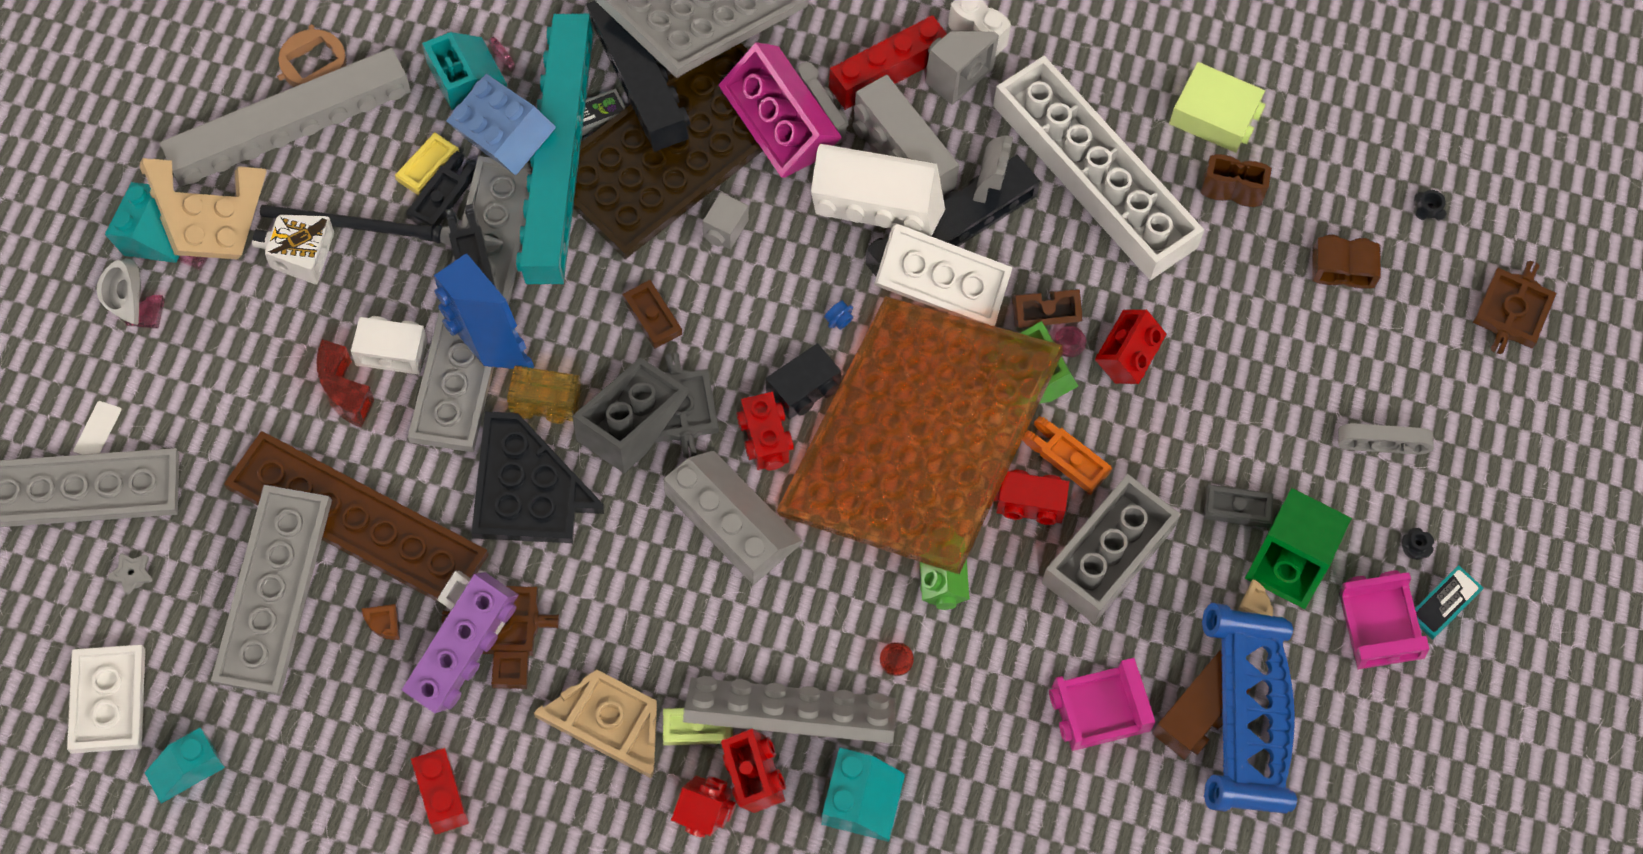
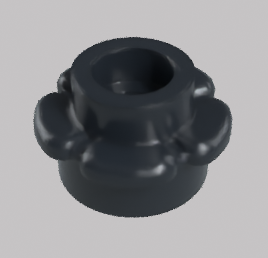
M1412 528L1408 531V534L1402 537L1403 551L1411 559L1420 560L1427 558L1434 551L1432 547L1434 544L1433 536L1429 532H1423L1421 528ZM1416 541H1420L1421 546H1418Z

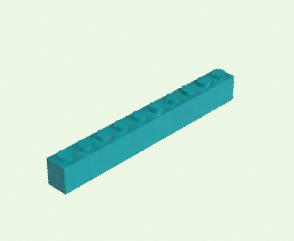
M553 14L552 27H547L546 36L549 50H544L543 54L546 73L541 74L540 89L543 95L542 99L537 100V109L556 128L530 158L533 171L532 174L527 175L529 200H524L523 214L526 224L520 227V243L523 246L522 252H518L516 256L517 271L522 272L525 284H564L594 39L590 14Z

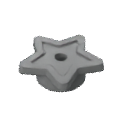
M123 553L120 554L118 568L108 575V579L122 583L125 594L129 595L133 589L139 588L144 583L152 582V577L146 571L149 557L142 555L132 559ZM130 570H134L132 575H128Z

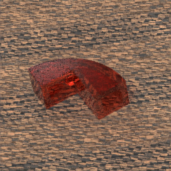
M322 339L317 352L316 364L318 378L326 398L339 416L347 422L362 428L374 402L370 386L343 378L351 362L347 348Z

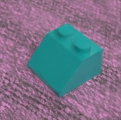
M131 182L105 232L106 237L123 256L176 263L180 255H174L160 219V210L155 198L151 197L150 185Z
M839 747L822 813L821 825L889 842L905 773L875 756Z

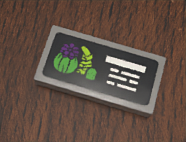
M616 89L586 100L582 136L597 131L626 108Z

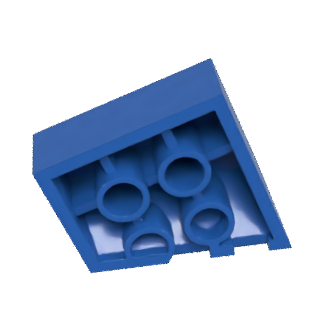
M467 253L434 275L437 286L434 292L441 302L438 307L445 317L442 320L444 326L452 336L458 334L483 366L527 371L535 367L532 359L524 353L527 347L524 340L515 330L517 324L507 300Z

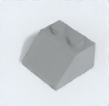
M951 31L944 38L936 39L928 50L929 59L926 67V84L953 105L993 70L999 35L995 31Z

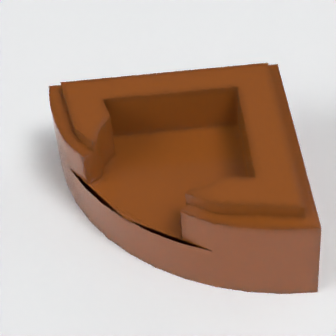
M396 604L361 609L366 624L376 635L389 640H400Z

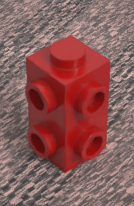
M773 392L741 399V411L736 412L740 431L746 430L749 439L744 441L748 460H755L757 470H776L789 463V451L794 450L790 431L784 432L782 421H785L782 403L775 402Z
M1019 469L1003 471L1001 482L995 481L993 487L992 501L998 502L996 513L1003 514L1004 517L1012 520L1028 518L1034 519L1043 525L1062 524L1066 512L1069 481L1062 480L1056 475H1044L1042 477L1029 475L1028 472Z

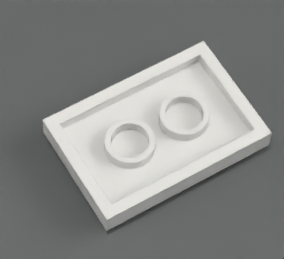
M143 645L72 649L67 750L71 754L142 748L145 648Z

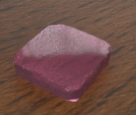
M495 37L490 38L489 43L493 53L509 72L514 70V62L507 50Z

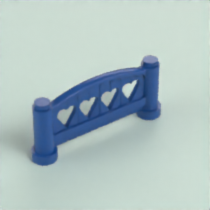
M1210 603L1204 611L1202 627L1206 636L1222 639L1224 760L1223 775H1212L1206 782L1204 789L1205 803L1210 810L1228 811L1230 808L1286 814L1293 811L1297 804L1295 792L1286 787L1294 743L1295 711L1291 676L1283 642L1290 640L1292 637L1293 625L1284 617L1231 610L1228 605ZM1260 647L1265 648L1268 653V658L1265 661L1268 666V673L1266 675L1262 674L1246 659L1247 655ZM1260 681L1266 682L1269 688L1266 695L1269 701L1267 709L1263 708L1247 694V690ZM1261 715H1265L1269 720L1267 732L1270 738L1268 743L1263 742L1247 728V724ZM1263 749L1267 750L1270 755V760L1267 764L1270 769L1268 778L1264 777L1248 763L1250 757Z

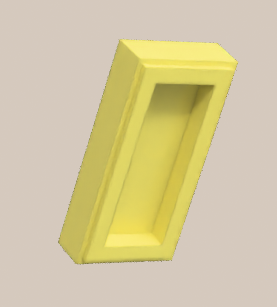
M434 132L395 174L396 181L419 196L441 165L444 166L454 153L459 152V148Z

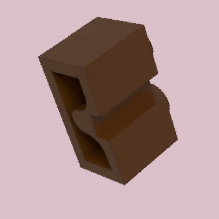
M1080 289L1049 291L1050 299L1042 300V295L1038 292L1012 295L1014 327H1032L1041 321L1044 325L1082 322Z

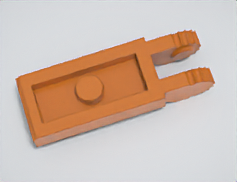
M1039 416L1034 421V425L1043 435L1050 438L1048 443L1029 430H1026L1021 436L1022 441L1033 451L1040 453L1041 457L1090 495L1112 471L1111 465L1063 428L1059 429L1042 416Z

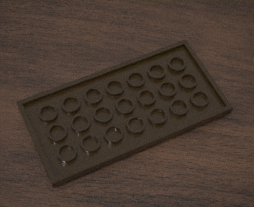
M737 44L677 78L672 73L668 75L669 81L666 83L668 87L674 86L679 98L677 105L679 108H685L690 120V125L686 126L689 139L654 152L632 106L629 105L581 142L573 209L625 260L763 151L718 86L748 52V49L743 44Z

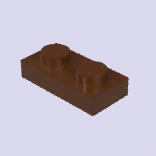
M651 280L622 294L623 301L654 349L682 335L681 326Z

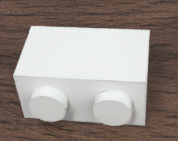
M372 316L370 318L359 317L351 348L355 365L419 375L427 345L424 326L413 321H402V323L388 321L379 316Z

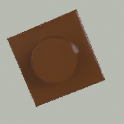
M494 651L492 688L527 689L529 653Z

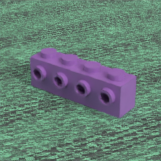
M486 572L474 574L405 683L402 691L433 713L452 709L461 697L462 693L459 689L464 681H469L477 672L480 666L477 660L483 651H489L496 642L498 635L495 632L501 622L506 623L516 609V605L513 603L517 599L518 594Z

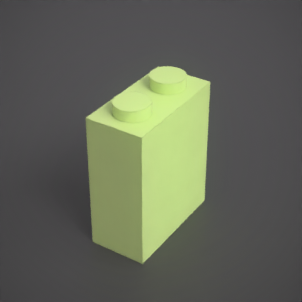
M1197 62L1173 109L1169 124L1237 153L1241 143L1248 144L1255 128L1250 126L1252 120L1259 121L1266 104L1261 102L1265 90Z

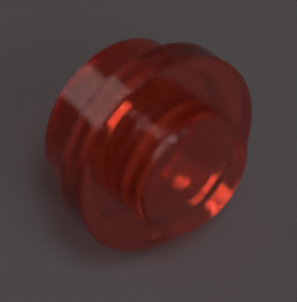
M894 642L882 649L879 660L882 669L887 674L902 676L911 670L914 656L907 645Z

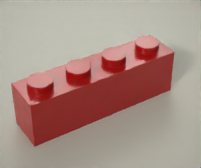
M931 15L832 66L829 73V89L844 110L855 105L856 92L881 77L888 75L896 84L925 69L928 64V50L931 44L938 38H944L947 33L936 18Z

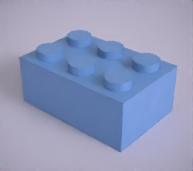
M485 74L474 85L472 91L446 120L466 140L514 175L519 173L556 128L535 106L488 74Z

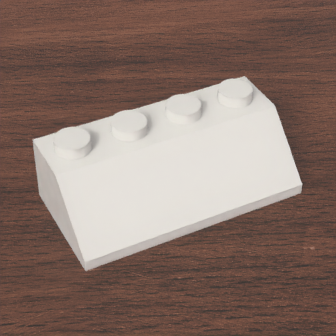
M825 144L818 146L811 187L816 215L876 225L883 228H892L897 223L932 236L945 211L937 164Z

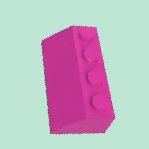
M755 42L718 85L774 168L783 178L816 162L817 149L820 144L835 146L842 138L779 46Z

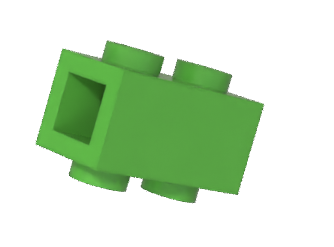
M943 528L918 537L922 601L936 605L937 609L949 610L955 608L958 603L970 600L965 536Z

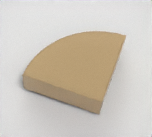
M1252 579L1237 611L1273 615L1270 599L1265 592V588L1259 582Z

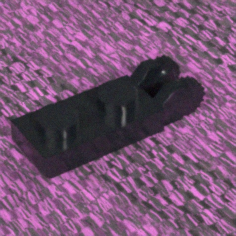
M460 152L454 153L444 166L441 165L406 212L407 219L418 225H440L447 216L446 210L453 208L469 187V184L472 183L477 162L472 160L463 172L458 175L456 173L464 162V155Z
M473 204L465 205V214L470 228L460 231L457 214L453 209L446 210L451 232L448 235L455 261L467 253L496 287L482 229L478 224Z

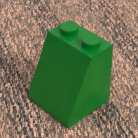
M1291 488L1244 579L1250 582L1254 579L1266 590L1306 609L1329 569L1352 518Z

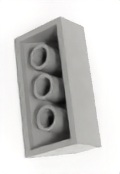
M715 451L687 458L663 478L665 495L753 585L803 543L796 533Z

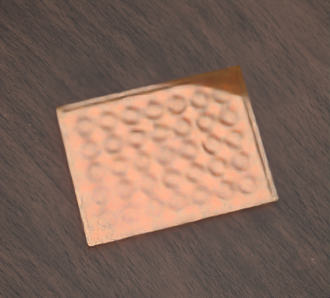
M885 296L777 508L779 516L960 574L1063 354L1062 345Z

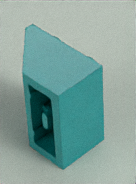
M448 32L422 43L427 65L451 110H454L472 91L474 85L485 74L508 87L482 37Z

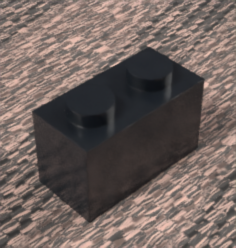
M817 343L766 377V393L773 392L775 402L782 403L785 416L790 420L797 414L802 416L807 413L814 403L823 396L824 398L832 396L840 387L841 370Z

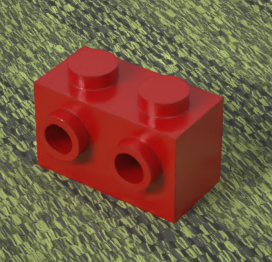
M1147 309L1123 310L1094 360L1115 384H1139L1145 376L1154 356L1159 351L1167 333Z
M750 729L721 741L724 751V765L732 778L734 785L732 791L735 801L741 808L756 813L785 801L782 790L786 789V784L780 770L775 768L773 757L776 756V751L769 737L754 729Z
M696 775L682 787L671 821L685 826V831L697 837L711 836L718 828L723 829L726 822H730L737 803L732 801V789L728 788V783L720 778L708 776L705 779Z

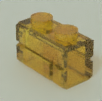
M514 366L507 396L509 411L518 413L523 419H530L535 415L546 417V420L556 424H562L565 420L573 421L572 416L577 411V404L581 393L580 375Z

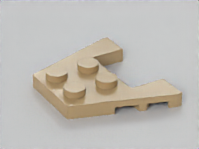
M148 158L141 160V172L146 175L151 188V197L155 198L160 210V219L174 255L239 259L242 256L266 176V169L238 166L235 170L236 197L175 192L173 190L172 161Z

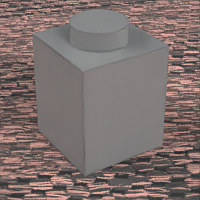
M721 192L703 220V237L715 246H724L731 250L749 221V205Z

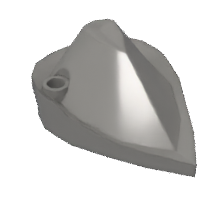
M131 259L116 260L106 267L98 280V299L107 310L119 318L138 325L139 300L141 297L139 268L135 261Z

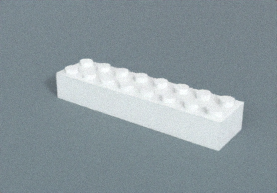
M1045 56L996 86L993 107L1150 281L1198 248L1204 233L1202 226Z

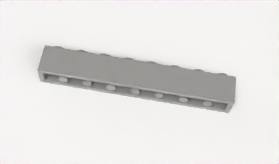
M391 47L159 143L166 159L172 161V172L179 187L187 184L197 183L202 178L216 172L226 171L231 166L245 160L255 159L260 154L274 148L284 147L289 142L303 136L313 135L318 130L332 124H340L347 118L361 112H369L378 105L391 100H398L411 91L407 75Z

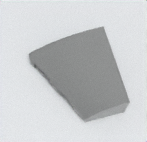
M1007 135L1000 136L991 140L986 146L973 201L985 203L989 188L1001 190L1013 137Z

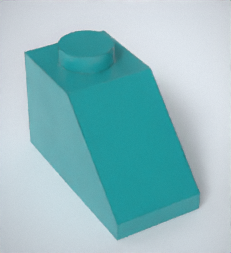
M200 727L169 744L144 773L159 802L163 803L225 767L212 742Z

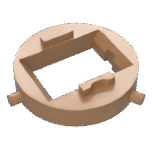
M309 25V30H304L291 36L283 44L279 52L278 60L282 72L277 76L279 81L285 79L291 86L296 87L347 66L344 47L336 36L327 31L315 29L314 25ZM324 42L328 48L332 49V53L337 60L302 79L290 63V60L311 51L313 47Z

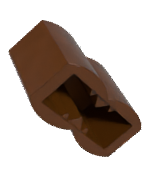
M1210 155L1203 174L1200 193L1213 200L1225 201L1231 199L1233 202L1246 207L1261 206L1269 188L1272 168L1257 161L1240 162L1229 155Z
M1333 234L1317 238L1312 248L1313 282L1324 285L1344 284L1361 289L1376 287L1381 278L1379 243L1367 238H1357L1348 241Z

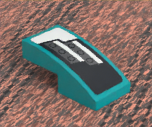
M1458 565L1415 608L1420 628L1433 640L1484 588Z

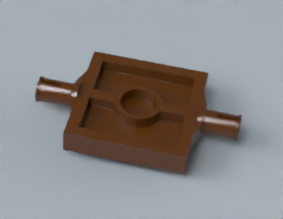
M1528 261L1522 275L1512 274L1497 267L1473 323L1496 334L1490 348L1493 352L1498 348L1496 354L1504 353L1508 340H1513L1531 349L1537 343L1557 294L1542 287L1534 280L1540 268L1537 262L1532 268L1534 261Z
M506 586L518 594L517 599L513 603L516 605V609L511 618L504 624L491 649L487 652L483 651L482 654H494V651L528 652L529 656H533L534 639L538 628L559 629L560 615L539 614L537 608V587ZM443 610L442 625L451 611Z

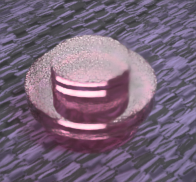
M1066 326L1056 333L1054 342L1061 355L1076 357L1084 351L1086 337L1079 328Z

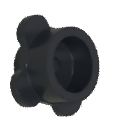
M1436 190L1416 193L1414 201L1417 203V210L1415 212L1417 218L1420 220L1435 218L1441 221L1446 217L1447 213L1443 209L1446 201L1443 194Z

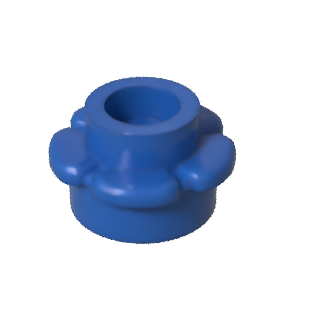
M842 300L830 308L824 316L829 322L828 327L835 328L837 326L839 330L846 327L854 318L851 314L853 306H848Z

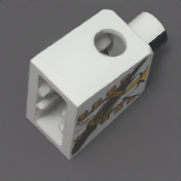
M279 215L276 218L272 231L258 228L254 231L252 245L256 248L266 249L265 256L269 266L274 270L313 284H318L334 236V230L330 218L326 216Z

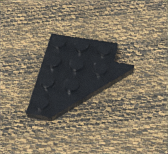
M485 411L471 530L472 538L573 544L576 513L604 514V504L518 413Z

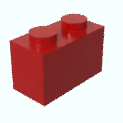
M441 748L411 758L427 817L434 834L437 835L469 824L446 749Z

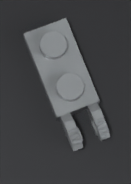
M802 62L797 68V73L842 136L836 143L839 144L846 140V130L849 126L848 119L844 111L838 110L834 105L830 90L827 87L823 88L818 81L819 71L817 68H814L812 63Z

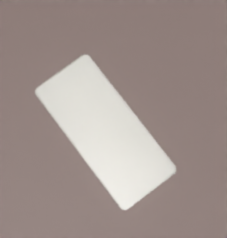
M98 401L73 451L81 455L99 454L122 409Z

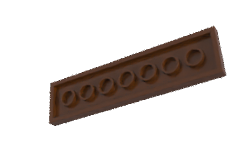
M262 430L224 483L226 489L257 506L259 505L264 485L329 496L332 502L322 537L323 541L439 602L437 600L455 571H461L469 578H472L474 574L478 573L489 556L487 549Z

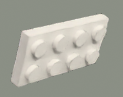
M896 223L892 226L874 285L982 326L993 328L996 324L1013 267Z

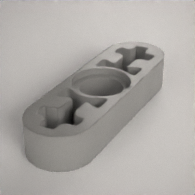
M1358 423L1345 424L1338 428V445L1346 450L1421 455L1429 453L1434 449L1433 432L1426 428Z

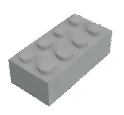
M888 75L881 77L856 92L853 128L859 138H864L868 142L872 153L935 163L938 166L943 199L956 189L959 171L958 162Z
M1127 474L1046 568L1042 584L1095 624L1175 529L1181 514Z

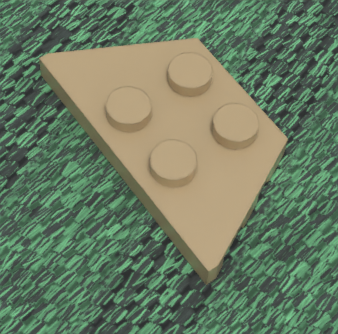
M595 670L584 677L580 684L571 686L560 693L561 696L547 706H540L536 709L534 713L535 718L649 778L653 777L657 700L599 670Z

